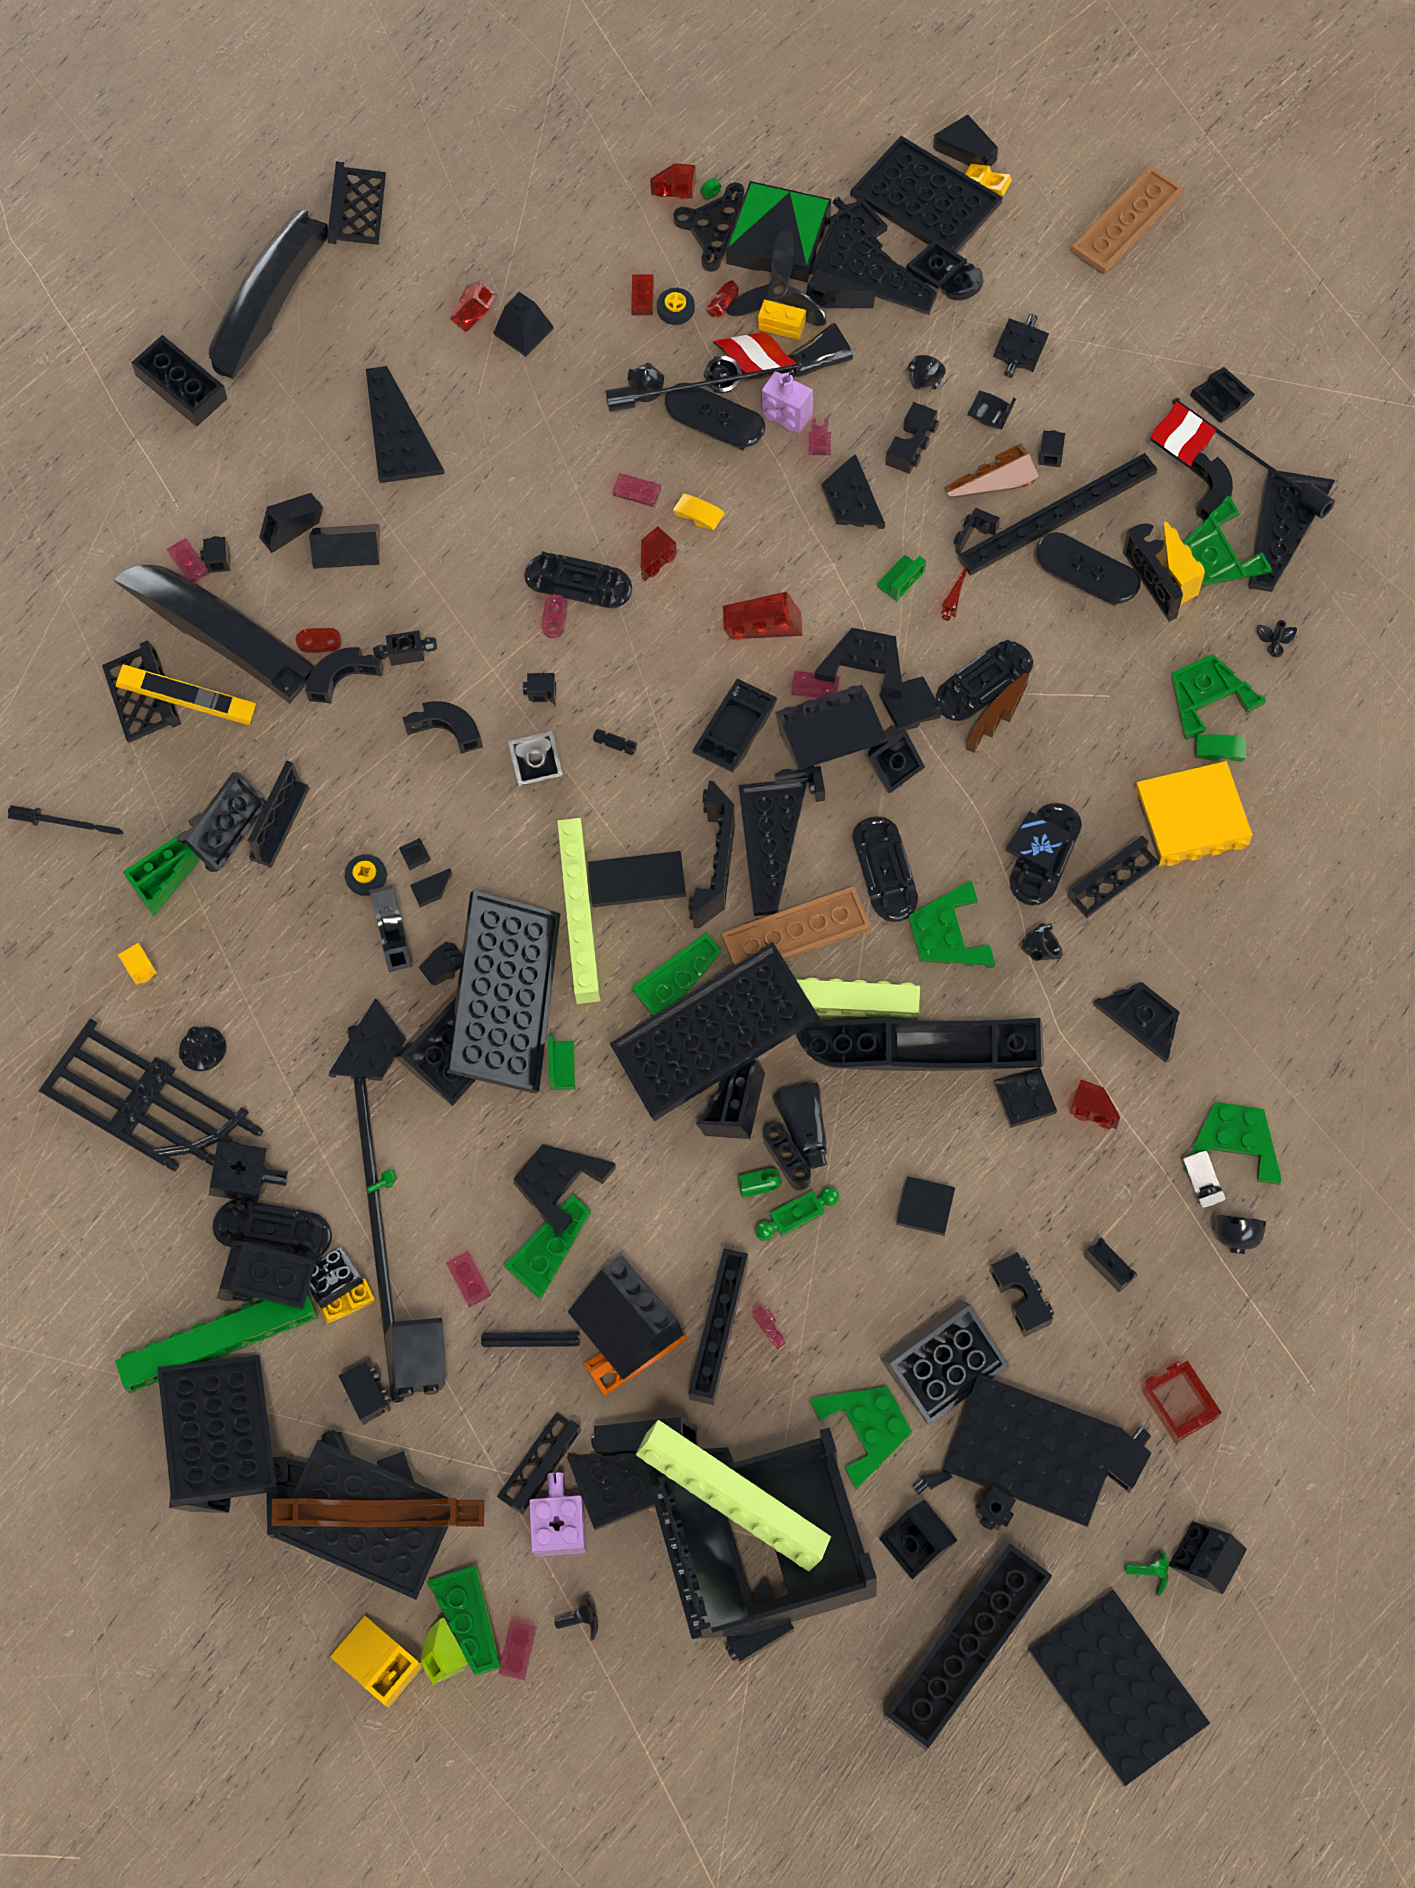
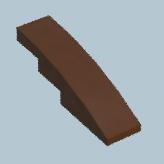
M1025 673L991 703L970 734L966 750L975 753L983 735L993 737L1001 719L1008 722L1011 721L1028 686L1029 674Z

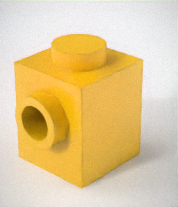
M139 943L118 954L136 985L148 982L152 979L153 975L157 974Z

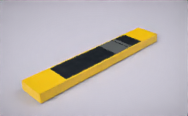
M124 664L116 682V687L249 726L256 708V703Z

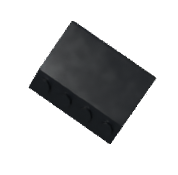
M863 685L852 686L846 690L830 693L824 697L808 700L805 703L786 707L775 712L780 736L799 770L887 742V737Z
M457 989L395 1056L412 1074L451 1106L476 1081V1079L446 1072Z
M622 1255L599 1272L568 1311L572 1319L623 1380L684 1335L676 1317Z
M958 1300L880 1358L894 1381L928 1425H931L971 1395L978 1374L992 1379L1009 1366L971 1305L962 1300Z

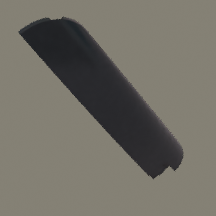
M307 210L294 212L267 244L242 281L209 346V359H211L213 367L218 372L233 379L272 331V325L299 275L328 238V224L308 218Z
M151 564L127 569L114 579V582L182 633L190 635L220 653L255 677L289 704L307 685L308 677L315 665L251 618L191 580L166 567Z
M876 1018L814 1022L796 1033L802 1048L812 1059L824 1066L838 1069L965 1071L1043 1067L1044 1065L1041 1018L983 1021H925Z

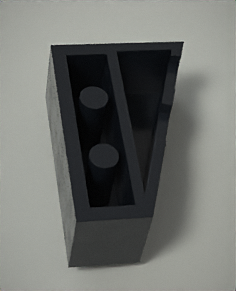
M756 1060L751 1061L721 1080L719 1083L720 1088L714 1098L709 1100L707 1104L709 1107L702 1118L699 1117L696 1125L705 1136L751 1138L765 1072Z

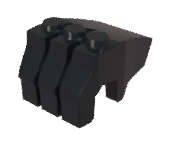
M446 941L428 956L419 966V969L431 985H438L447 979L455 977L454 973L460 969L462 953L454 943Z

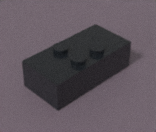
M163 335L131 362L136 377L196 427L227 400L224 385Z

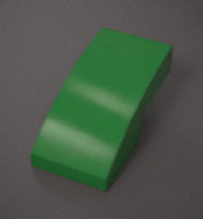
M1221 734L1195 736L1196 758L1216 762L1220 758L1238 762L1246 759V739L1244 737Z

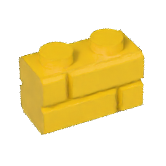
M764 300L758 316V330L800 340L806 324V310Z

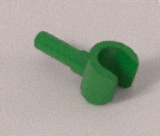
M391 1169L381 1173L382 1180L367 1187L366 1192L369 1194L384 1186L385 1188L392 1187L397 1180L395 1171Z

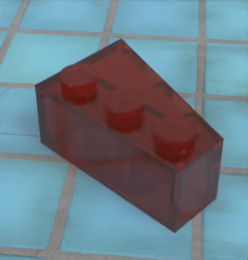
M787 592L723 606L724 630L731 640L803 636L801 611Z

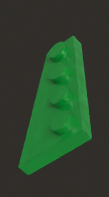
M705 933L633 985L631 990L653 1017L684 998L721 954V949L711 936Z
M574 1195L559 1208L573 1217V1222L560 1238L556 1236L553 1228L547 1222L504 1265L505 1269L539 1300L543 1298L591 1214V1211Z
M475 1565L428 1580L427 1583L433 1591L452 1632L455 1634L474 1675L479 1676L500 1669L501 1663L478 1567Z

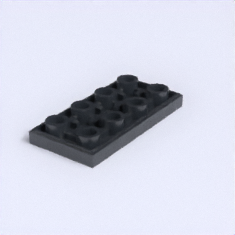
M681 851L588 862L593 908L686 897Z

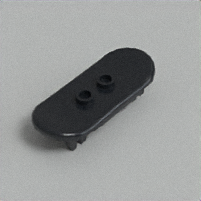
M683 382V383H678V384H676V385H674V386H680V385L691 384V383H685V382ZM694 387L666 393L665 407L672 418L719 441L744 450L745 447L758 442L764 435L765 421L759 413L708 390Z
M1049 533L1037 545L1036 556L1039 564L1045 571L1114 606L1131 600L1140 589L1141 580L1139 574L1133 568L1064 533Z
M542 551L540 555L528 563L524 573L526 584L536 592L605 608H618L624 605L632 595L631 580L621 569L570 556Z
M1007 639L990 648L951 676L939 687L936 693V701L943 712L942 716L952 721L966 720L995 700L1010 684L1023 674L1031 672L1033 658L1029 650L1023 645Z
M1050 803L1040 808L1036 814L1071 832L1049 871L1045 872L1020 858L1017 859L1012 871L1010 889L1017 900L1026 905L1043 904L1054 895L1082 827L1081 818L1072 807L1066 804Z
M879 816L866 818L854 828L853 842L872 907L879 917L884 920L901 922L914 913L918 903L916 886L901 836L896 824L891 820Z
M233 1200L227 1202L216 1212L212 1225L214 1236L224 1246L231 1247L233 1241H244L312 1260L322 1256L329 1249L332 1241L331 1228L327 1221L319 1214L252 1201Z

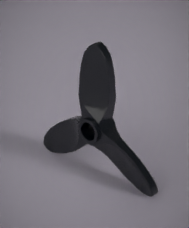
M788 229L781 231L776 239L772 253V280L770 283L749 290L734 299L726 309L728 315L736 317L750 314L761 309L764 300H782L785 305L806 310V322L816 326L826 324V316L822 309L809 296L790 287L789 280L794 267L795 247L793 236ZM779 283L784 284V291L776 294L774 292L775 286Z

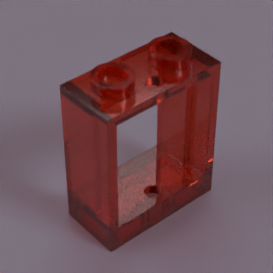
M1188 1360L1182 1364L1179 1361L1173 1363L1166 1368L1167 1373L1160 1377L1158 1374L1151 1376L1145 1381L1146 1385L1142 1390L1175 1444L1218 1419L1222 1414ZM1183 1375L1205 1408V1411L1176 1427L1154 1391Z

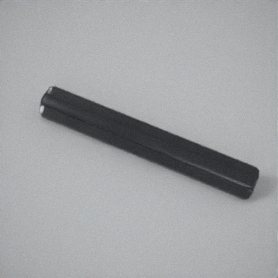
M484 1332L481 1335V1345L483 1347H571L580 1345L579 1332Z

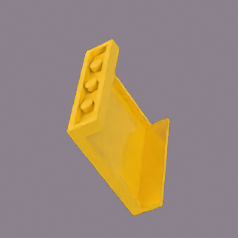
M1227 761L1136 783L1134 793L1136 799L1141 800L1160 857L1159 866H1173L1183 860L1189 859L1194 861L1204 855H1219L1225 852V850L1233 848L1234 850H1241L1249 845L1253 835Z

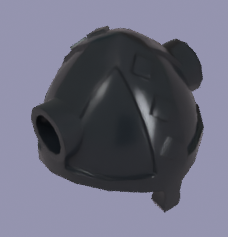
M928 355L915 356L906 368L910 372V379L914 389L918 390L930 387L934 390L937 389L946 374L944 365L936 358Z
M713 356V359L709 361L703 373L706 381L742 374L739 364L727 356ZM741 379L710 384L709 387L714 390V393H725L735 388Z
M645 363L628 371L627 380L629 381V386H632V390L636 389L637 393L663 389L664 375L651 363ZM660 394L640 397L638 400L641 402H651Z
M1044 923L1039 924L1031 929L1022 939L1021 949L1035 961L1060 959L1063 955L1062 948L1051 931L1053 928L1051 923L1046 925Z

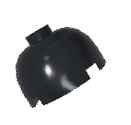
M1216 1215L1215 1234L1222 1245L1230 1247L1231 1253L1245 1254V1250L1254 1249L1263 1240L1266 1221L1237 1216Z

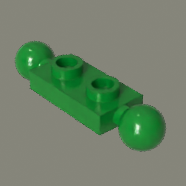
M826 1187L821 1191L819 1197H816L814 1192L811 1191L771 1212L770 1218L772 1222L762 1221L758 1223L755 1227L756 1237L759 1240L768 1241L774 1236L776 1230L783 1237L824 1215L825 1211L822 1206H834L839 1201L838 1191L833 1187Z

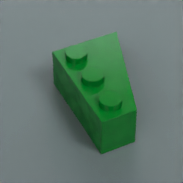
M175 836L124 870L123 874L151 914L155 916L200 860L186 844H181L177 840V836Z

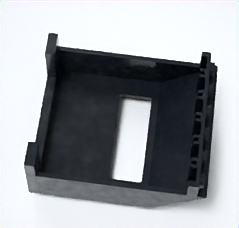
M830 1427L820 1430V1438L726 1465L831 1536L822 1560L810 1571L800 1567L775 1549L788 1592L785 1596L753 1604L728 1517L696 1495L690 1493L674 1480L670 1481L666 1475L658 1477L660 1485L650 1487L692 1639L750 1635L877 1596V1577L869 1552L865 1553L838 1469L837 1449Z

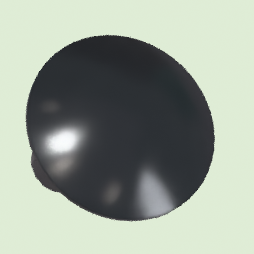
M191 1027L180 1044L179 1058L187 1068L193 1071L210 1070L217 1066L224 1058L226 1041L223 1035L214 1028Z

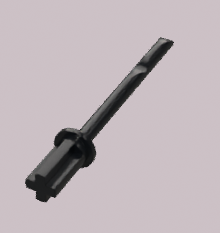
M13 805L8 808V819L30 822L34 826H37L39 821L115 835L124 834L121 829L43 815L40 808L29 809Z

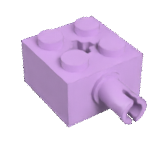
M775 371L762 389V415L769 421H775L783 425L787 430L800 434L813 415V389L794 381L793 376H789V373L780 374Z
M554 1473L547 1474L549 1497L530 1499L532 1553L535 1557L586 1553L584 1502L582 1496H564L563 1473H556V1484ZM557 1521L564 1525L560 1526V1531H555L554 1527H552L556 1525Z

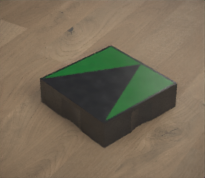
M750 181L726 246V264L772 273L771 261L776 239L781 231L788 229L793 236L795 247L794 267L790 279L808 283L811 275L810 269L815 260L817 248L824 237L828 218L831 217V199Z

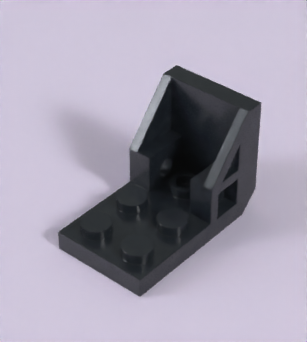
M233 1241L217 1299L252 1302L253 1298L303 1310L316 1260L244 1241Z

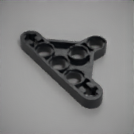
M730 183L727 185L722 197L697 209L678 207L673 212L675 226L691 231L703 249L701 257L702 267L708 272L716 271L722 263L726 246L745 196L744 187L740 183ZM738 192L734 197L735 200H732V194ZM726 207H732L735 209L732 213H726L723 211ZM684 214L688 216V219L680 221L677 217ZM701 219L709 221L706 225H699L697 222ZM727 224L729 227L726 230H720L718 225ZM718 240L723 244L715 247L712 245V242ZM712 254H714V260L711 263L708 262L711 260Z

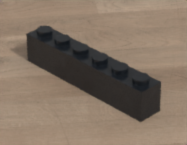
M723 1249L688 1392L689 1400L710 1405L715 1403L749 1259L747 1253Z

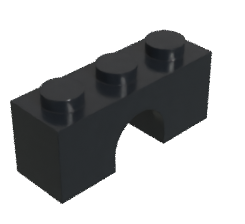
M916 402L912 403L904 418V431L911 433L913 437L909 439L894 437L886 452L887 466L907 474L911 473L913 467L917 468L921 460L920 454L922 450L927 449L931 433H935L938 428V411Z
M1017 1252L992 1264L989 1272L1001 1293L1009 1289H1017L1024 1294L1026 1302L1014 1309L1013 1317L1023 1336L1026 1337L1051 1325L1054 1311L1048 1301L1044 1302L1040 1295L1042 1289L1036 1279L1032 1280L1029 1274L1031 1269L1027 1260L1024 1257L1021 1258Z

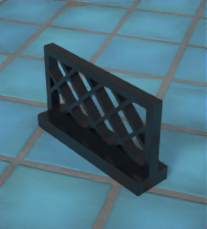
M336 161L328 225V243L336 244L337 240L379 245L386 172L344 167V162ZM348 175L357 176L360 180L352 184L348 179ZM378 178L381 179V182L373 186L368 180ZM365 184L369 190L362 194L357 187ZM351 191L358 196L352 201L346 197V194ZM374 193L379 200L371 203L367 197ZM360 201H363L368 206L362 211L355 206ZM349 208L356 213L351 218L344 214ZM372 210L377 217L370 221L365 214ZM359 218L366 223L360 228L353 223ZM348 225L354 230L351 234L341 233L342 229ZM371 228L375 233V237L365 236L363 232Z
M148 640L140 643L141 648L102 665L126 741L129 743L168 725L174 728L181 724L175 704L154 698L151 706L143 704L146 695L141 694L139 699L135 701L129 699L132 691L127 690L124 696L117 693L119 689L116 687L118 678L111 675L110 669L117 666L122 667L123 664L130 666L133 659L141 656L142 658L138 669H145L148 672L165 676L157 650ZM127 702L135 705L130 715L123 712ZM140 707L148 709L144 720L136 718ZM153 713H159L162 720L154 724L149 723ZM133 721L141 723L139 730L131 734L129 729Z
M286 760L248 838L252 849L249 856L250 860L271 868L310 790L307 784L301 783L293 762Z

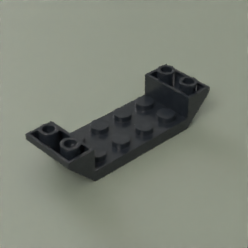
M709 781L708 789L703 790L702 803H704L703 813H707L708 822H717L718 826H720L719 833L716 836L717 852L713 860L714 876L711 877L710 889L695 888L694 896L689 898V919L693 920L694 928L697 929L725 910L735 831L734 804L714 781Z

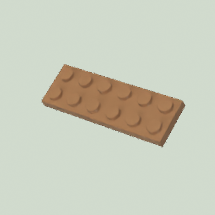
M1150 166L1072 246L1071 252L1106 274L1183 194L1184 187Z
M852 886L722 932L721 936L732 964L735 966L772 942L784 961L870 931L871 925L855 887Z

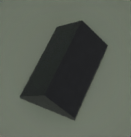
M379 524L313 528L309 535L313 569L380 565Z

